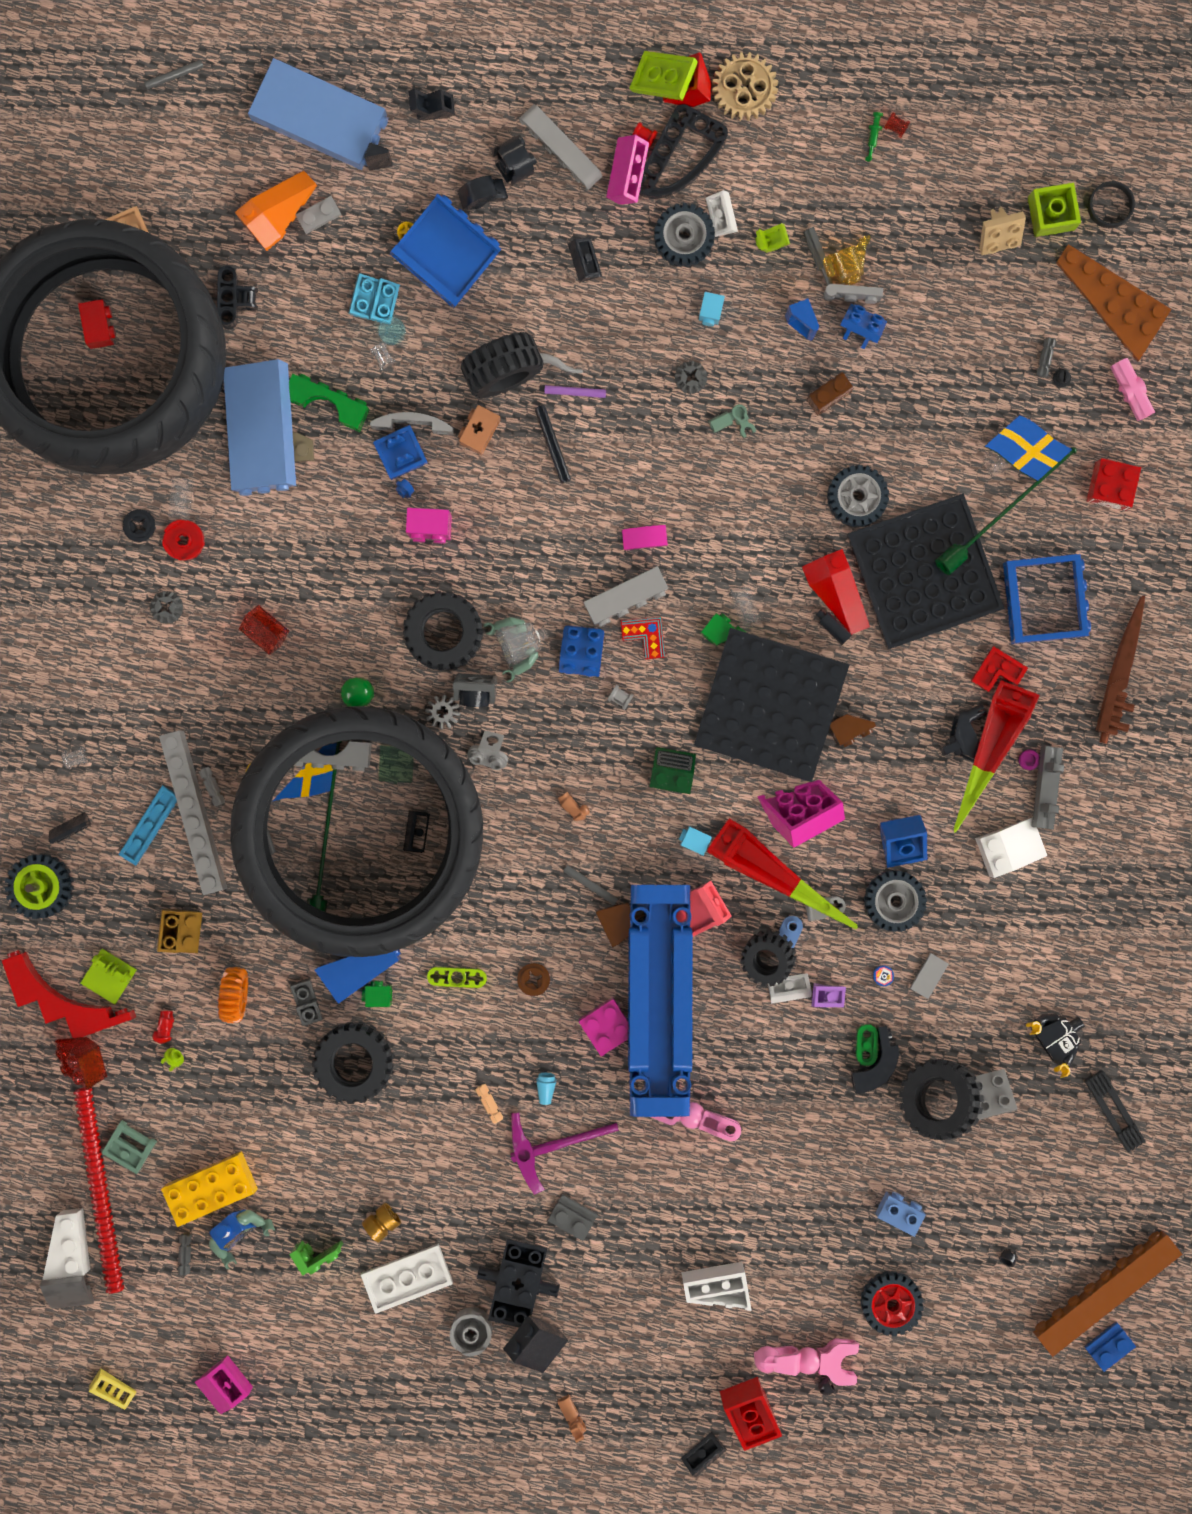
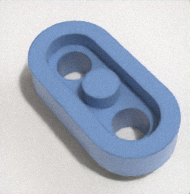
M788 916L783 920L778 930L780 932L779 935L783 937L785 934L787 936L786 940L788 942L792 941L793 945L791 948L795 947L803 929V924L796 916ZM790 923L796 924V928L794 930L789 929Z

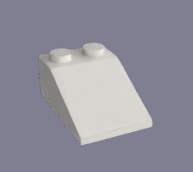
M1033 817L975 838L989 877L1001 876L1047 856L1038 829L1032 827Z

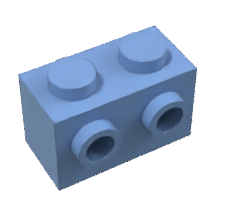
M894 1191L892 1194L886 1192L875 1215L877 1218L915 1237L926 1216L923 1210H921L922 1206L914 1201H911L910 1204L903 1201L904 1197Z

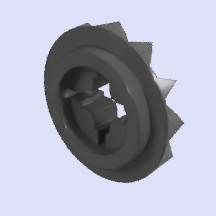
M692 360L684 362L677 368L675 383L681 391L694 394L705 387L707 372L701 363ZM696 370L695 378L697 381L691 380L686 384L688 378L686 373L691 374Z
M162 591L155 594V597L150 601L149 610L153 618L160 623H173L180 618L183 612L182 600L173 592ZM161 601L166 604L171 603L169 606L171 614L165 610L161 611L163 608Z

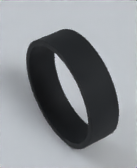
M1107 181L1100 184L1089 197L1087 205L1089 216L1094 223L1103 228L1112 229L1123 225L1131 217L1135 208V198L1132 191L1125 184L1117 181ZM1104 187H1116L1122 190L1130 203L1127 218L1118 223H1107L1101 220L1093 209L1092 202L1095 192Z

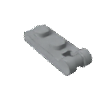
M829 284L823 295L827 301H832L836 297L844 298L846 302H856L859 299L865 300L867 304H875L883 297V288Z

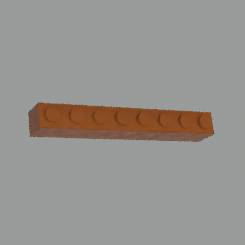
M1162 1230L1160 1232H1153L1145 1244L1135 1246L1132 1250L1133 1253L1127 1258H1120L1116 1262L1117 1266L1111 1271L1109 1269L1105 1270L1097 1282L1087 1284L1084 1287L1083 1293L1079 1296H1072L1064 1308L1054 1310L1049 1320L1046 1322L1041 1321L1036 1325V1330L1033 1333L1052 1357L1183 1255L1166 1233Z

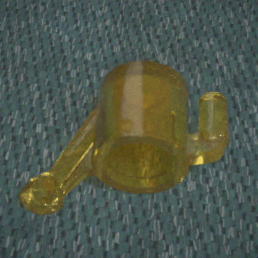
M870 235L860 238L857 247H848L834 254L827 255L823 260L827 276L833 277L836 274L839 283H845V285H853L860 282V277L864 275L866 246L870 242Z

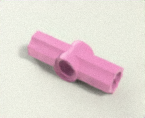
M1128 358L1112 365L1110 368L1119 384V392L1122 391L1125 397L1123 400L1128 402L1137 421L1154 414L1155 411L1146 395V385L1140 377H1137Z

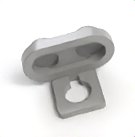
M485 730L480 745H473L468 750L467 757L474 765L480 764L491 767L493 770L505 768L508 757L500 751L504 735ZM494 737L498 742L490 746L486 739Z

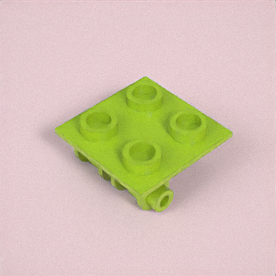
M102 948L99 954L93 957V963L80 984L116 1005L137 969Z

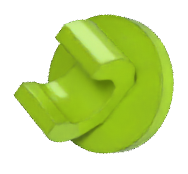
M169 1048L164 1053L161 1063L163 1064L166 1061L171 1066L169 1071H173L176 1067L182 1065L184 1057L179 1050Z

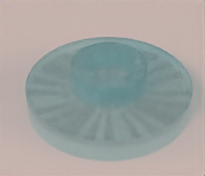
M388 317L379 324L378 334L384 343L396 345L405 337V326L400 319Z

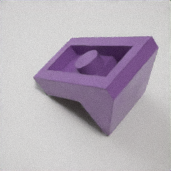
M814 983L811 1006L844 1007L846 987Z

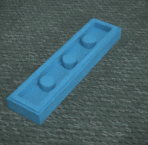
M162 785L118 855L135 866L139 863L177 803L175 792Z

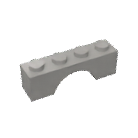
M349 741L346 748L334 756H325L315 749L301 758L294 766H303L304 762L311 763V767L324 768V764L332 765V769L344 770V766H352V771H364L365 768H370L372 743Z

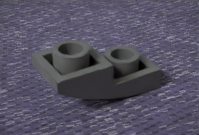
M311 978L291 983L290 988L296 1002V1010L302 1026L321 1021L322 1015Z

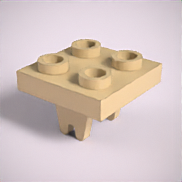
M1002 207L999 208V213L992 209L990 213L991 220L984 221L979 247L981 255L993 254L1001 250L1021 246L1026 220L1024 212L1007 215Z

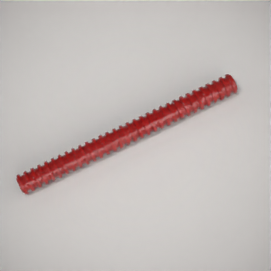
M85 1087L76 1089L73 1094L76 1095L74 1101H77L75 1107L78 1108L76 1113L79 1114L77 1119L80 1120L78 1125L81 1127L79 1131L82 1133L81 1139L83 1142L81 1144L84 1146L86 1171L89 1173L87 1174V1178L90 1179L88 1184L91 1185L89 1190L92 1192L90 1197L93 1198L91 1203L94 1204L92 1210H95L93 1216H96L94 1222L97 1223L95 1229H98L96 1235L99 1236L97 1241L100 1242L98 1248H101L99 1254L102 1255L100 1260L103 1261L101 1266L104 1268L102 1272L105 1274L103 1278L106 1280L104 1285L107 1289L105 1291L108 1294L121 1292L125 1287L122 1285L123 1279L121 1278L122 1272H120L121 1266H119L118 1247H116V1234L113 1233L115 1231V1228L112 1227L114 1221H111L113 1215H110L112 1209L109 1208L111 1202H108L110 1196H107L109 1190L106 1189L108 1183H105L107 1177H104L106 1171L103 1170L105 1165L102 1164L104 1159L101 1158V1155H103L102 1151H100L102 1146L99 1145L101 1140L98 1139L100 1134L97 1132L99 1128L96 1126L97 1120L95 1119L96 1113H94L95 1107H93L92 1088Z

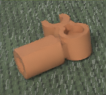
M568 1394L558 1399L557 1403L566 1421H569L570 1432L575 1437V1442L577 1443L584 1439L583 1434L587 1430L582 1418L578 1417V1411Z

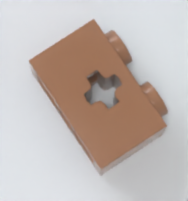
M478 405L476 410H471L468 416L470 421L467 427H462L458 438H460V445L482 456L501 418L499 415ZM481 425L483 431H478L476 434L474 427L478 428Z

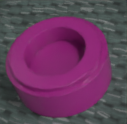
M1025 750L1018 757V763L1024 770H1033L1039 765V755L1033 750Z

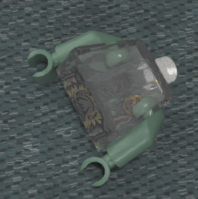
M513 617L496 621L495 624L487 622L483 626H492V630L485 634L489 636L496 634L509 668L513 667V670H505L502 674L511 673L512 678L506 682L513 681L516 674L520 675L533 666L538 658V651L542 649L540 642L548 638L544 628L535 630L531 622L525 623L524 620Z

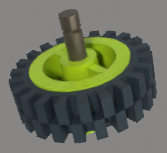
M42 854L31 855L20 859V862L13 865L14 868L9 870L8 874L10 876L5 880V883H8V887H5V892L8 891L9 894L6 898L7 901L11 900L10 906L16 908L18 914H24V917L42 919L54 916L56 913H60L63 907H67L69 904L68 900L73 896L71 891L74 890V886H71V882L74 880L73 877L69 876L71 871L66 869V864L59 862V859L56 857Z

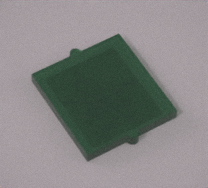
M381 745L379 781L393 782L394 784L398 782L412 783L414 758L396 747Z

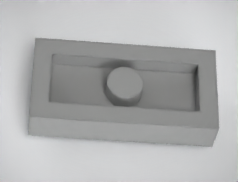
M332 196L296 214L306 234L341 216Z

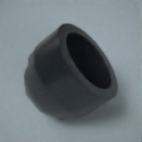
M1005 1249L1001 1253L999 1260L1008 1267H1014L1017 1262L1016 1252L1011 1253V1249Z
M828 1376L821 1379L818 1383V1389H822L820 1393L823 1395L835 1393V1387L833 1383L830 1385L829 1381L831 1380Z

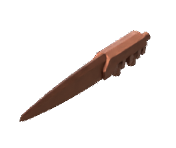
M1145 595L1140 597L1133 611L1111 669L1096 726V731L1101 732L1099 743L1107 744L1109 735L1117 736V730L1128 732L1130 727L1129 724L1120 722V718H1122L1123 710L1133 713L1135 705L1125 702L1128 693L1123 692V690L1128 686L1136 652Z

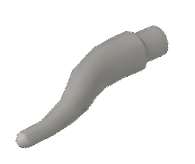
M540 353L543 363L551 364L566 372L583 373L582 369L569 367L555 356Z

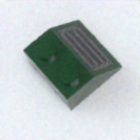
M656 747L649 787L691 794L696 754Z

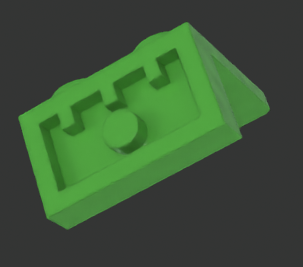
M302 1240L294 1246L289 1255L302 1276L307 1273L312 1275L321 1268L320 1265L324 1262L329 1264L338 1258L343 1242L339 1241L313 1258L314 1252L308 1243L305 1245Z

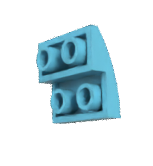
M359 273L348 314L390 325L400 284L382 278L378 280Z

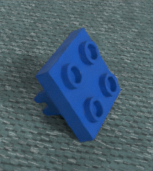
M850 304L840 325L847 329L843 339L847 340L851 331L865 337L861 346L862 349H865L869 340L878 343L887 321L879 314L867 312L860 305Z
M410 425L373 442L391 480L428 463Z

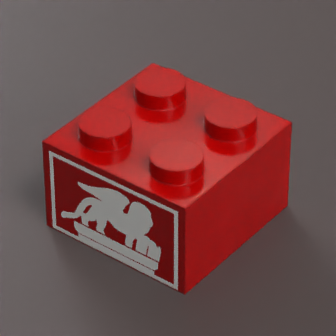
M1103 458L1099 459L1094 465L1086 502L1124 511L1132 508L1142 467Z

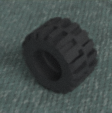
M762 930L757 935L754 934L744 947L741 954L743 956L741 964H744L742 969L744 972H748L747 977L749 979L752 977L754 983L761 982V986L765 987L769 983L771 987L775 986L776 982L778 985L781 984L789 976L796 961V956H794L796 950L791 948L793 943L791 940L789 942L786 940L787 936L785 934L782 937L779 935V931L772 933V930H767L764 933ZM769 950L773 952L779 960V965L769 966L764 964L759 958L758 951Z

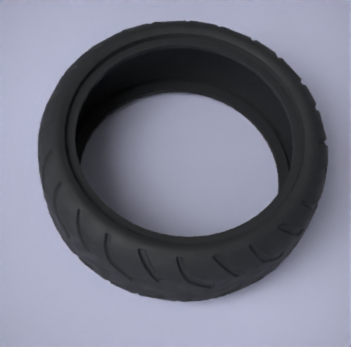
M82 219L40 229L22 239L0 259V426L11 437L38 456L70 470L91 474H123L149 467L179 451L197 434L216 405L222 388L226 365V340L221 318L209 291L191 266L174 249L156 236L124 223L104 219ZM120 270L146 277L168 291L174 303L181 334L180 352L175 372L162 395L145 412L113 428L96 431H77L49 423L33 404L24 383L21 367L23 337L27 325L40 303L64 282L94 271Z
M365 706L333 708L312 714L288 726L272 738L252 761L241 780L233 804L230 824L231 851L239 880L250 901L263 918L279 932L295 942L321 953L345 957L378 956L405 948L426 937L441 926L459 906L474 880L481 857L483 843L481 804L471 776L461 759L440 736L428 727L410 717L386 709ZM353 739L378 741L406 752L420 762L439 787L448 816L446 850L439 869L430 883L414 899L400 908L386 914L365 918H349L326 913L313 907L296 895L283 880L274 864L267 834L268 815L273 796L278 785L291 767L305 755L319 747Z

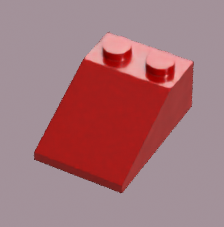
M758 1377L719 1391L724 1411L744 1451L782 1437Z

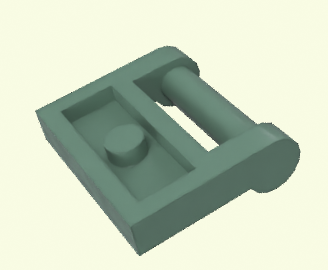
M122 1120L102 1151V1154L138 1174L158 1141L153 1138L149 1139L129 1127L128 1123ZM122 1132L146 1146L144 1151L120 1138Z

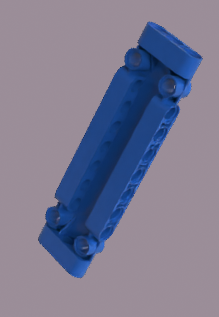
M631 885L628 943V1071L630 1072V1116L633 1117L690 1116L693 978L690 885ZM638 910H642L645 913V919L642 922L635 920L634 916ZM680 910L686 913V919L683 922H679L676 919V914ZM681 1078L685 1079V1087L682 1089H677V1080ZM637 1079H643L645 1084L643 1088L636 1089L634 1088V1082Z

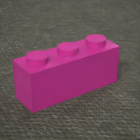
M637 135L618 138L606 198L621 205L638 202L649 142Z

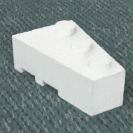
M742 1262L681 1272L687 1303L710 1306L716 1304L724 1305L726 1308L739 1307L751 1311L746 1275Z

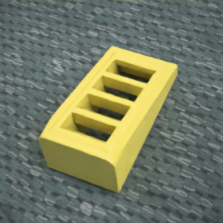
M101 1368L89 1385L90 1393L124 1410L136 1394V1390ZM101 1380L105 1381L101 1388L98 1387ZM109 1384H111L112 1387L108 1392H106L105 1389ZM116 1388H119V1392L114 1397L112 1394L114 1393ZM124 1391L127 1394L129 1393V1396L127 1397L126 1395L123 1401L119 1400Z

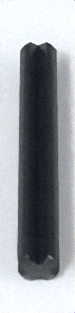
M544 405L535 408V412L560 483H567L571 481V477L546 407Z

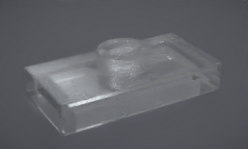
M172 477L169 519L190 521L193 479Z
M750 585L730 590L740 627L744 630L761 625Z

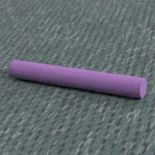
M545 385V394L606 398V390Z

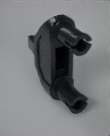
M978 704L967 711L960 710L955 714L948 739L949 744L939 748L943 756L954 752L955 756L959 755L974 762L980 741L971 723L987 715L986 710L978 713L979 710L985 708L982 704Z

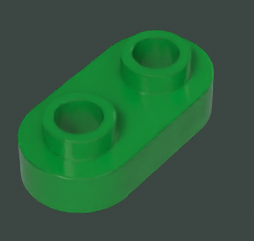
M862 1024L856 1032L855 1055L860 1064L870 1066L877 1059L878 1031L871 1024ZM866 1030L870 1031V1036L868 1038H865L863 1036V1033ZM864 1051H869L868 1058H863L862 1054Z

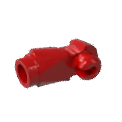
M160 1011L157 1031L152 1035L155 1042L164 1044L172 1039L170 1034L175 1020L173 1011Z

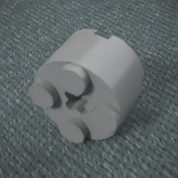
M468 1307L458 1312L453 1319L450 1330L452 1346L465 1356L481 1354L491 1341L493 1325L492 1321H488L489 1315L484 1310L476 1307ZM468 1329H472L475 1333L471 1334V1331H468Z

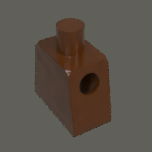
M628 902L596 911L612 948L629 937L631 908ZM638 910L634 916L635 920L637 921L645 917V913L642 910Z

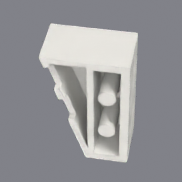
M83 1208L63 1210L56 1215L43 1280L82 1276L90 1270Z

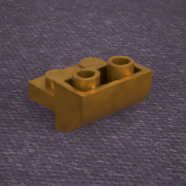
M161 909L157 952L198 954L202 912Z

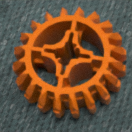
M228 967L223 973L218 999V1014L223 1022L239 1023L244 1016L248 993V973L245 969Z

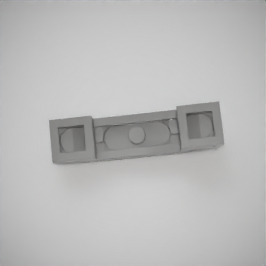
M393 413L376 418L370 423L371 428L374 430L393 431V423L431 425L433 434L454 435L453 427L438 418L421 413Z

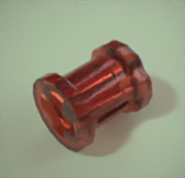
M892 112L884 129H890L897 133L899 138H902L911 122L909 120H902L896 116L895 112Z

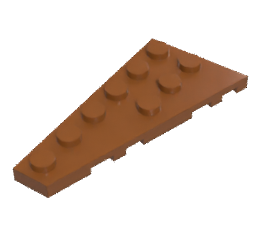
M1068 244L1056 264L1070 281L1075 284L1084 298L1089 301L1093 309L1138 362L1172 309Z

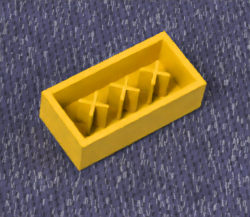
M241 1151L167 1183L161 1190L176 1226L179 1227L253 1195L258 1188Z

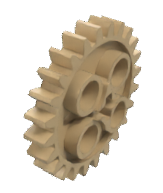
M742 52L738 59L733 54L731 62L726 58L724 61L725 66L719 64L718 70L720 72L715 71L714 77L716 79L712 81V85L715 87L712 88V94L717 95L714 96V102L720 101L718 109L725 107L724 115L731 112V119L735 115H739V121L742 120L743 116H746L747 121H750L751 115L758 119V112L765 115V108L771 109V102H775V94L778 92V88H776L778 80L774 79L776 72L770 73L772 65L765 66L766 59L761 62L758 61V54L754 59L751 58L750 52L747 58H744ZM749 70L752 74L744 75L742 71ZM733 82L736 86L730 88L726 83ZM761 86L764 88V91H756L754 87ZM745 98L748 103L742 104L738 99Z

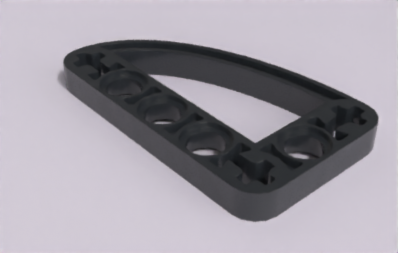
M682 104L677 106L644 167L641 184L646 182L647 176L652 178L648 183L650 189L646 188L643 191L640 187L639 195L650 199L665 198L690 185L707 169L721 150L728 136L727 127L688 105ZM684 110L687 117H683L679 125L677 123L679 120L678 112L682 113ZM703 120L706 123V127L701 130L697 129L695 122ZM710 124L713 125L712 130L718 132L719 129L722 130L723 136H719L718 138H716L715 132L711 130L710 133L707 134L706 132L709 130ZM669 129H677L679 135L676 138L669 137L667 134ZM686 129L714 143L703 159L687 175L669 186L655 188ZM661 146H666L670 152L668 155L662 156L658 153V149ZM651 164H657L660 167V171L653 174L648 168Z

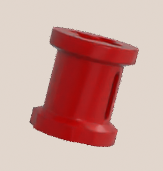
M639 122L632 135H637L649 142L648 148H651L658 131H652Z

